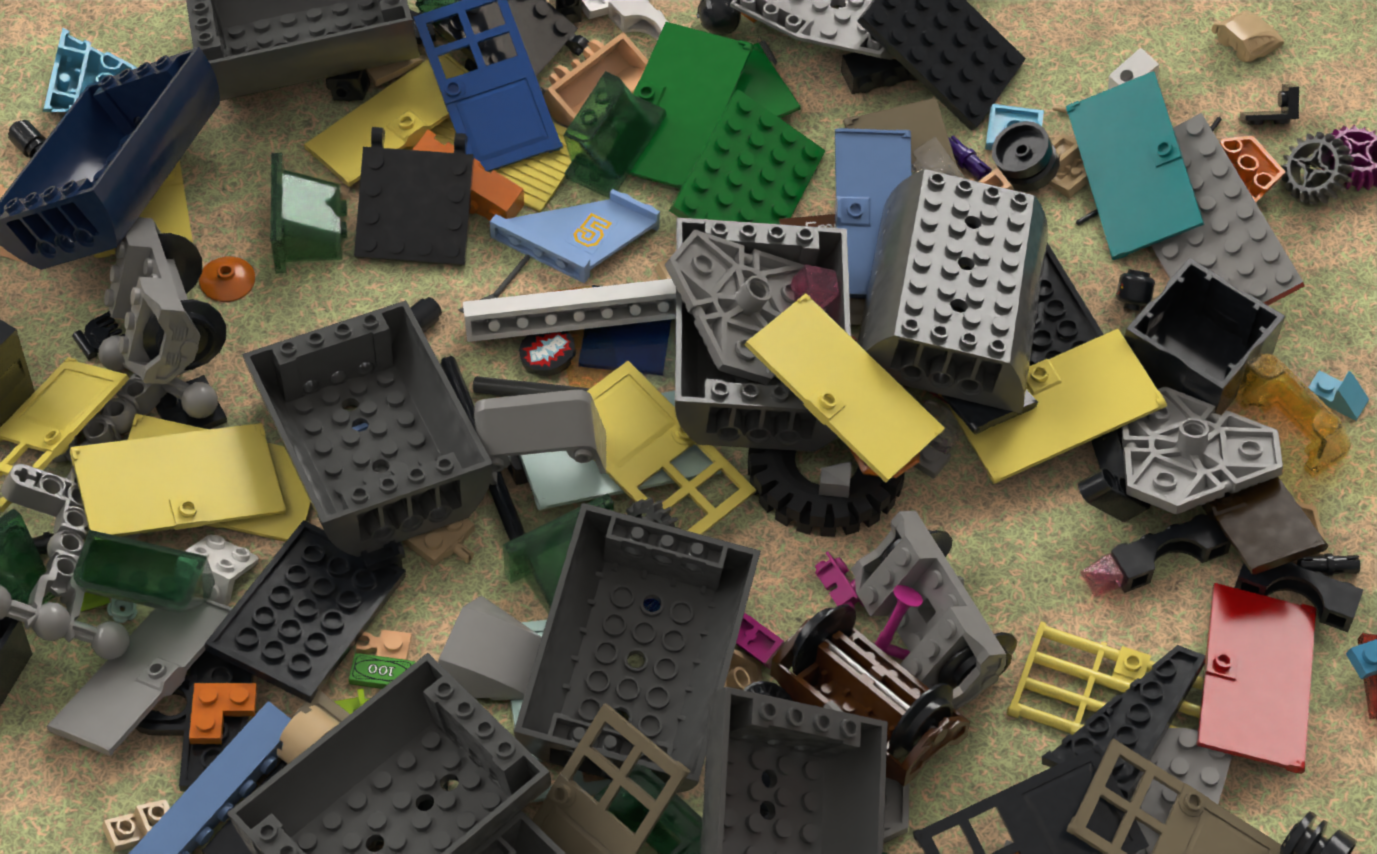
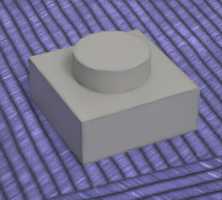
M930 442L920 451V462L914 465V467L934 479L950 461L951 454Z

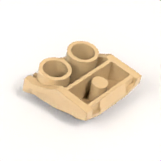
M1248 10L1233 15L1220 23H1214L1211 30L1214 34L1217 33L1220 44L1233 47L1237 58L1243 62H1253L1256 58L1265 57L1284 44V40L1274 28L1258 15Z

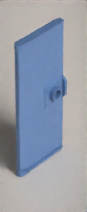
M835 129L836 228L847 229L849 298H866L884 205L891 192L902 181L912 175L910 130Z

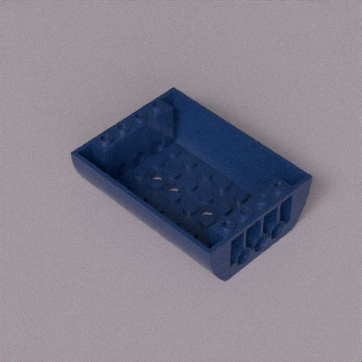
M200 47L170 57L165 55L156 62H145L136 69L131 70L127 68L118 75H108L101 81L87 85L1 197L0 246L20 260L40 270L117 248L220 104L219 86L215 73Z

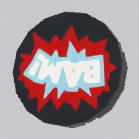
M568 331L527 335L522 340L519 354L522 365L528 372L532 374L533 372L539 373L540 376L547 377L559 374L571 365V360L576 356L574 339Z

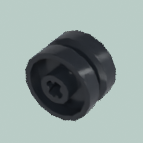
M1023 121L1008 126L996 137L992 145V158L995 164L1016 191H1036L1048 185L1056 176L1060 167V157L1047 132L1035 122Z

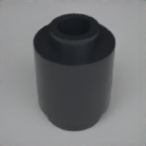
M28 120L16 121L9 128L8 139L26 157L32 158L36 153L34 147L44 143L46 140Z
M431 297L420 299L410 307L423 333L438 322L439 316L442 315L441 307Z

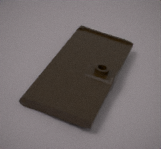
M1279 477L1258 483L1230 494L1227 492L1224 497L1202 505L1210 519L1216 521L1252 574H1258L1292 561L1315 555L1328 548L1326 541Z

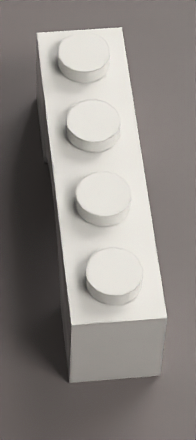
M608 0V17L622 32H643L658 40L665 22L668 21L660 10H656L650 4L649 0Z

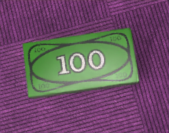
M355 653L349 675V684L383 689L412 666L415 661Z

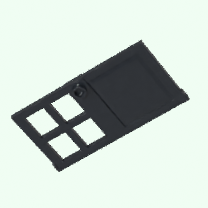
M1098 744L1094 745L1091 749L957 813L921 830L913 831V837L919 848H922L924 854H940L932 837L959 825L974 854H986L969 819L996 807L1013 843L991 854H1015L1017 852L1019 854H1103L1075 835L1067 832L1068 825L1072 817L1076 815L1104 756L1102 749ZM1111 773L1105 787L1124 798ZM1100 797L1086 828L1111 843L1125 812ZM1134 819L1121 847V850L1127 854H1134L1149 846L1136 819Z

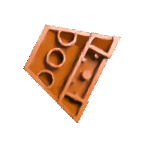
M1254 136L1224 138L1219 142L1255 202L1268 192L1286 172Z

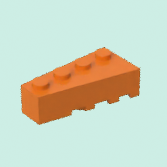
M427 130L412 150L454 153V145L449 142L446 145L435 140L436 134ZM474 158L470 213L479 214L489 221L495 214L505 219L516 217L524 206V189L494 170L490 173L485 171L480 161Z

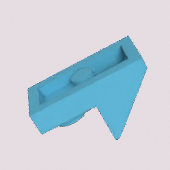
M1319 370L1305 393L1306 396L1357 421L1369 401L1368 396L1350 371L1343 381H1340Z

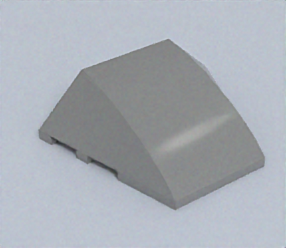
M481 595L462 607L438 659V663L474 698L523 700L542 637Z

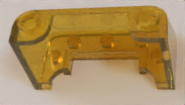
M1261 354L1247 362L1235 401L1244 410L1248 409L1249 406L1261 407L1264 413L1276 406L1312 442L1304 450L1309 459L1303 468L1312 478H1315L1348 455L1351 440L1340 418L1279 358L1272 354Z

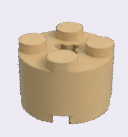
M315 705L310 706L311 711L306 714L300 711L290 720L279 740L283 742L282 750L277 748L278 757L289 764L340 722Z

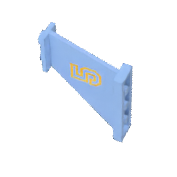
M612 189L610 191V199L508 219L495 214L490 220L491 238L525 255L528 254L531 258L585 283L590 277V270L650 229L657 231L660 227V211L649 204L633 199L626 193Z

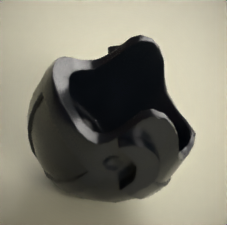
M701 0L698 6L697 19L700 18L702 27L716 35H727L738 28L741 21V12L730 7V3L733 0Z

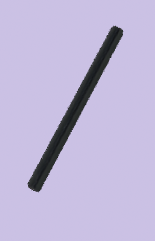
M453 356L444 357L441 359L440 365L476 431L474 404L457 361ZM499 471L497 472V484L491 485L490 483L489 490L510 542L513 545L521 544L525 541L526 533L502 473Z

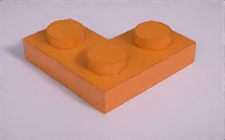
M194 683L189 732L190 744H222L224 716L254 717L256 715L257 684Z

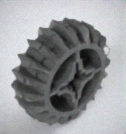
M1317 132L1315 137L1312 134H1307L1306 141L1297 138L1298 146L1296 148L1289 146V150L1292 152L1290 156L1283 155L1284 160L1287 161V164L1281 165L1286 171L1281 178L1286 183L1285 189L1291 192L1293 198L1300 199L1304 204H1307L1309 201L1312 205H1318L1319 201L1328 204L1329 196L1333 199H1338L1337 191L1346 192L1343 184L1345 182H1352V179L1347 175L1355 172L1354 167L1349 165L1354 161V158L1348 155L1350 148L1344 145L1340 138L1335 139V136L1330 133L1324 135L1322 132ZM1331 153H1333L1335 158L1334 170L1330 168ZM1310 167H1313V168H1316V167H1317V168H1321V167H1322L1324 170H1321V169H1319V170L1314 169V170H1313V169H1311ZM1301 168H1303L1305 172L1303 177L1305 181L1303 185L1300 179Z

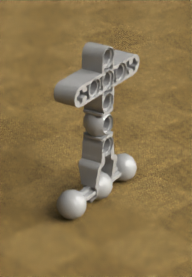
M16 464L12 467L1 486L3 497L12 503L54 516L56 520L53 529L54 535L50 538L47 545V554L50 559L46 565V573L39 578L31 591L28 605L12 600L7 589L0 585V620L6 616L25 623L26 629L32 628L37 636L43 640L56 641L64 637L68 643L73 638L91 643V648L96 655L103 659L114 660L121 657L127 652L130 644L129 633L123 625L118 622L106 621L96 627L77 621L85 593L84 588L78 584L79 563L83 560L86 553L83 539L87 533L85 529L89 527L74 466L67 478L25 464ZM140 534L119 536L117 538L134 541L139 538ZM48 591L54 596H61L60 601L66 605L67 609L61 604L47 602L42 605L43 597L46 596Z

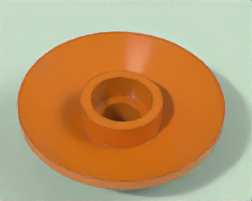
M233 256L220 257L209 262L203 268L199 284L203 293L215 301H236L246 296L252 290L255 284V272L252 266L241 258Z

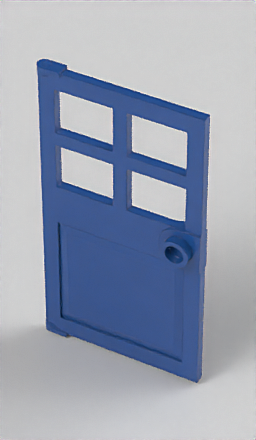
M462 0L413 17L455 132L464 133L468 136L466 154H473L474 158L480 161V164L485 168V171L490 172L546 152L551 153L563 148L507 0ZM497 2L505 24L474 34L466 12ZM458 15L466 38L435 48L427 25ZM509 33L517 56L486 66L478 43ZM470 46L478 69L446 79L438 57Z

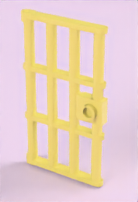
M1041 621L1014 698L1007 708V715L1017 719L1020 716L1073 735L1084 726L1080 723L1085 709L1097 712L1106 704L1089 698L1094 683L1124 693L1130 688V684L1135 679H1141L1145 676L1146 672H1150L1152 665L1156 662L1150 660L1151 655L1124 646L1121 647V650L1107 646L1108 643L1101 642L1100 644L1046 626L1047 623ZM1042 637L1097 655L1093 668L1089 669L1038 652ZM1103 657L1116 661L1112 676L1098 672ZM1033 663L1088 681L1084 694L1080 695L1029 678ZM1198 676L1192 687L1202 690L1204 678ZM1027 689L1079 707L1075 721L1073 722L1020 704L1019 701L1023 690ZM1184 700L1178 711L1200 718L1201 706ZM1172 725L1169 726V728H1178Z

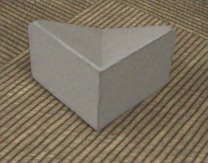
M852 462L821 468L819 495L848 498Z

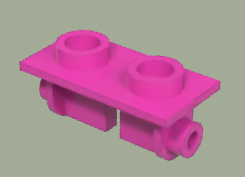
M827 551L826 555L830 560L818 562L815 565V574L827 590L837 584L838 587L829 593L837 606L849 604L855 609L854 605L860 602L864 607L856 594L855 579L850 582L846 576V573L849 572L848 567L840 557L834 559Z

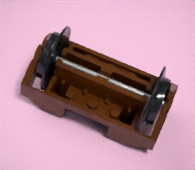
M849 604L839 605L835 608H825L811 619L806 620L800 629L785 641L772 659L770 676L778 682L780 687L786 690L791 696L792 701L822 708L827 702L833 701L845 713L887 721L886 778L895 780L904 787L939 752L947 746L958 745L967 738L970 721L953 708L951 704L953 688L947 683L937 684L929 689L854 628L856 610ZM902 757H906L905 760H904V761L902 762V764H901V763L899 762V760H900Z

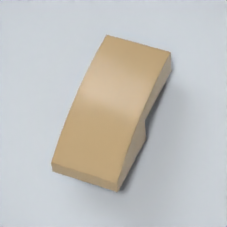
M166 799L138 805L132 814L104 820L102 828L112 852L115 853L136 846L170 809Z

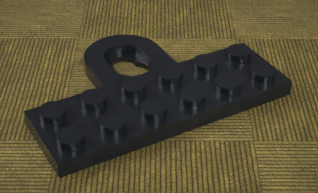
M204 651L191 665L190 675H185L182 684L172 694L185 698L187 701L186 708L181 713L173 716L151 710L135 728L147 735L184 736L179 788L183 792L194 783L250 720V717L224 716L222 744H190L189 732L194 683H253V674L207 651Z

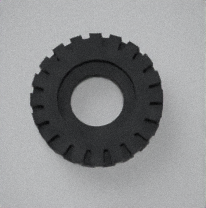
M749 448L748 475H750V484L756 489L754 495L759 494V504L767 513L775 509V520L786 527L792 520L797 521L796 531L809 535L812 532L813 526L820 527V536L835 537L836 527H842L845 535L859 532L861 522L869 528L880 521L881 511L888 514L893 508L896 496H900L904 483L905 472L885 483L878 476L864 475L858 466L857 471L850 478L848 498L819 495L820 485L809 481L799 472L795 462L796 451Z

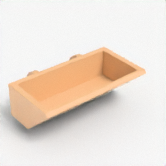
M624 32L605 46L600 41L592 39L587 43L591 49L586 47L583 50L586 60L582 63L578 59L571 62L572 71H569L562 65H558L553 69L555 73L553 72L549 75L552 86L546 90L543 97L550 115L556 121L586 133L632 97L649 60Z

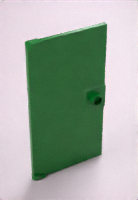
M665 22L604 160L603 168L672 186L680 190L733 96L754 45L750 42L737 41Z

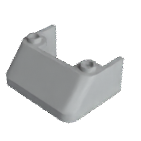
M566 390L482 399L475 403L474 419L476 433L493 463L491 485L497 484V472L510 465V456L567 451L569 457L579 463L595 460L600 474H606V430L593 398L587 391Z

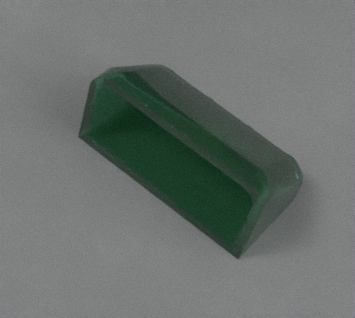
M89 530L73 573L77 587L83 592L175 613H181L206 603L215 585V579L207 556Z

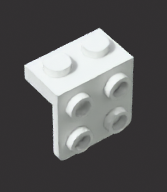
M207 535L179 554L172 585L228 606L235 580L257 565L259 558L257 555L250 553L248 549L225 541L221 536Z

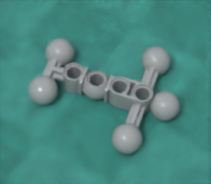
M110 336L103 340L99 347L100 362L109 370L121 371L126 368L134 374L125 383L122 390L116 393L118 398L109 400L102 408L101 415L97 413L82 429L85 440L79 446L121 441L120 434L131 430L135 414L144 415L149 413L167 392L181 399L182 408L189 416L198 419L205 418L213 414L218 406L217 393L207 383L195 382L189 385L177 377L167 384L143 383L142 378L126 366L124 356L119 352L121 336ZM184 370V371L181 372L179 375H181V374H183V373H185V372H187V371H189V370ZM76 436L69 444L68 450L62 455L55 457L52 460L53 462L59 463L67 460L72 462L70 447L78 446Z

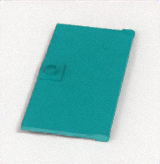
M1155 71L1066 106L1112 260L1124 258L1128 254L1205 225Z

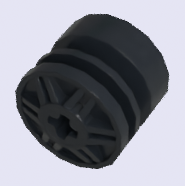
M1309 811L1301 821L1293 826L1280 847V854H1351L1357 840L1340 829L1327 839L1324 837L1328 822L1323 820L1313 830L1312 826L1317 815Z

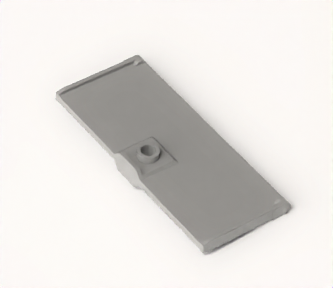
M175 586L129 636L130 644L127 652L114 660L108 659L46 726L47 729L55 735L111 756L164 696H171L182 684L186 671L205 651V642L233 608Z

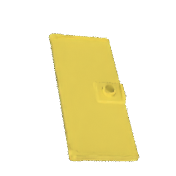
M450 54L438 57L446 79L469 72L453 59ZM429 59L304 144L305 150L318 159L345 185L350 187L361 178L363 147H371L372 127L384 128V148L404 149L405 147H414L427 130L433 129L450 117Z

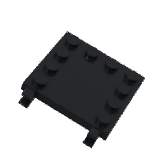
M507 0L536 77L564 44L577 56L588 46L587 43L589 41L585 37L574 34L578 28L546 0ZM497 2L466 12L474 34L505 24ZM458 15L443 19L435 28L450 42L466 38ZM509 33L478 43L486 66L517 56ZM470 46L459 49L476 64ZM540 87L542 94L544 95L546 91L542 87Z
M372 127L371 147H363L354 257L465 266L474 155L466 154L468 136L464 133H455L454 153L384 148V128Z

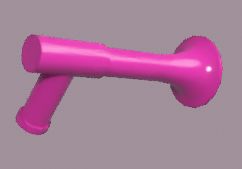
M897 585L893 590L897 598V604L883 631L879 634L875 645L887 655L904 660L910 653L909 650L890 643L907 610L910 607L922 605L923 599L913 588Z

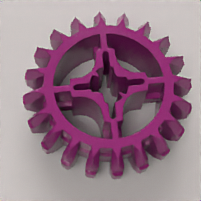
M1344 125L1340 130L1334 129L1331 134L1335 136V139L1340 138L1344 145L1350 148L1348 155L1354 158V161L1349 165L1354 167L1355 172L1347 175L1352 179V182L1344 183L1346 184V189L1348 190L1351 186H1355L1358 192L1362 186L1368 191L1372 186L1377 187L1376 131H1366L1365 126L1362 129H1357L1355 125L1350 129ZM1331 153L1330 168L1334 170L1335 158L1333 153Z

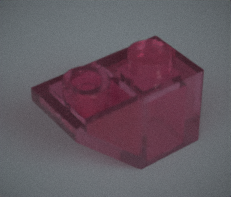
M805 264L791 282L795 302L806 293L818 306L825 310L839 295L836 271Z

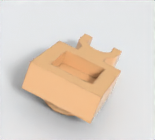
M381 629L380 637H374L371 633L364 632L359 640L368 641L369 644L366 646L356 645V653L370 654L374 652L376 656L408 660L412 634Z

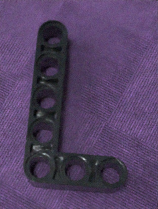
M1121 427L1091 440L1100 470L1078 483L1080 494L1084 500L1122 522H1126L1149 509L1151 504L1126 494Z

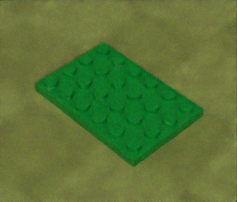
M738 89L731 97L669 211L678 218L779 224V219L791 218L826 150Z

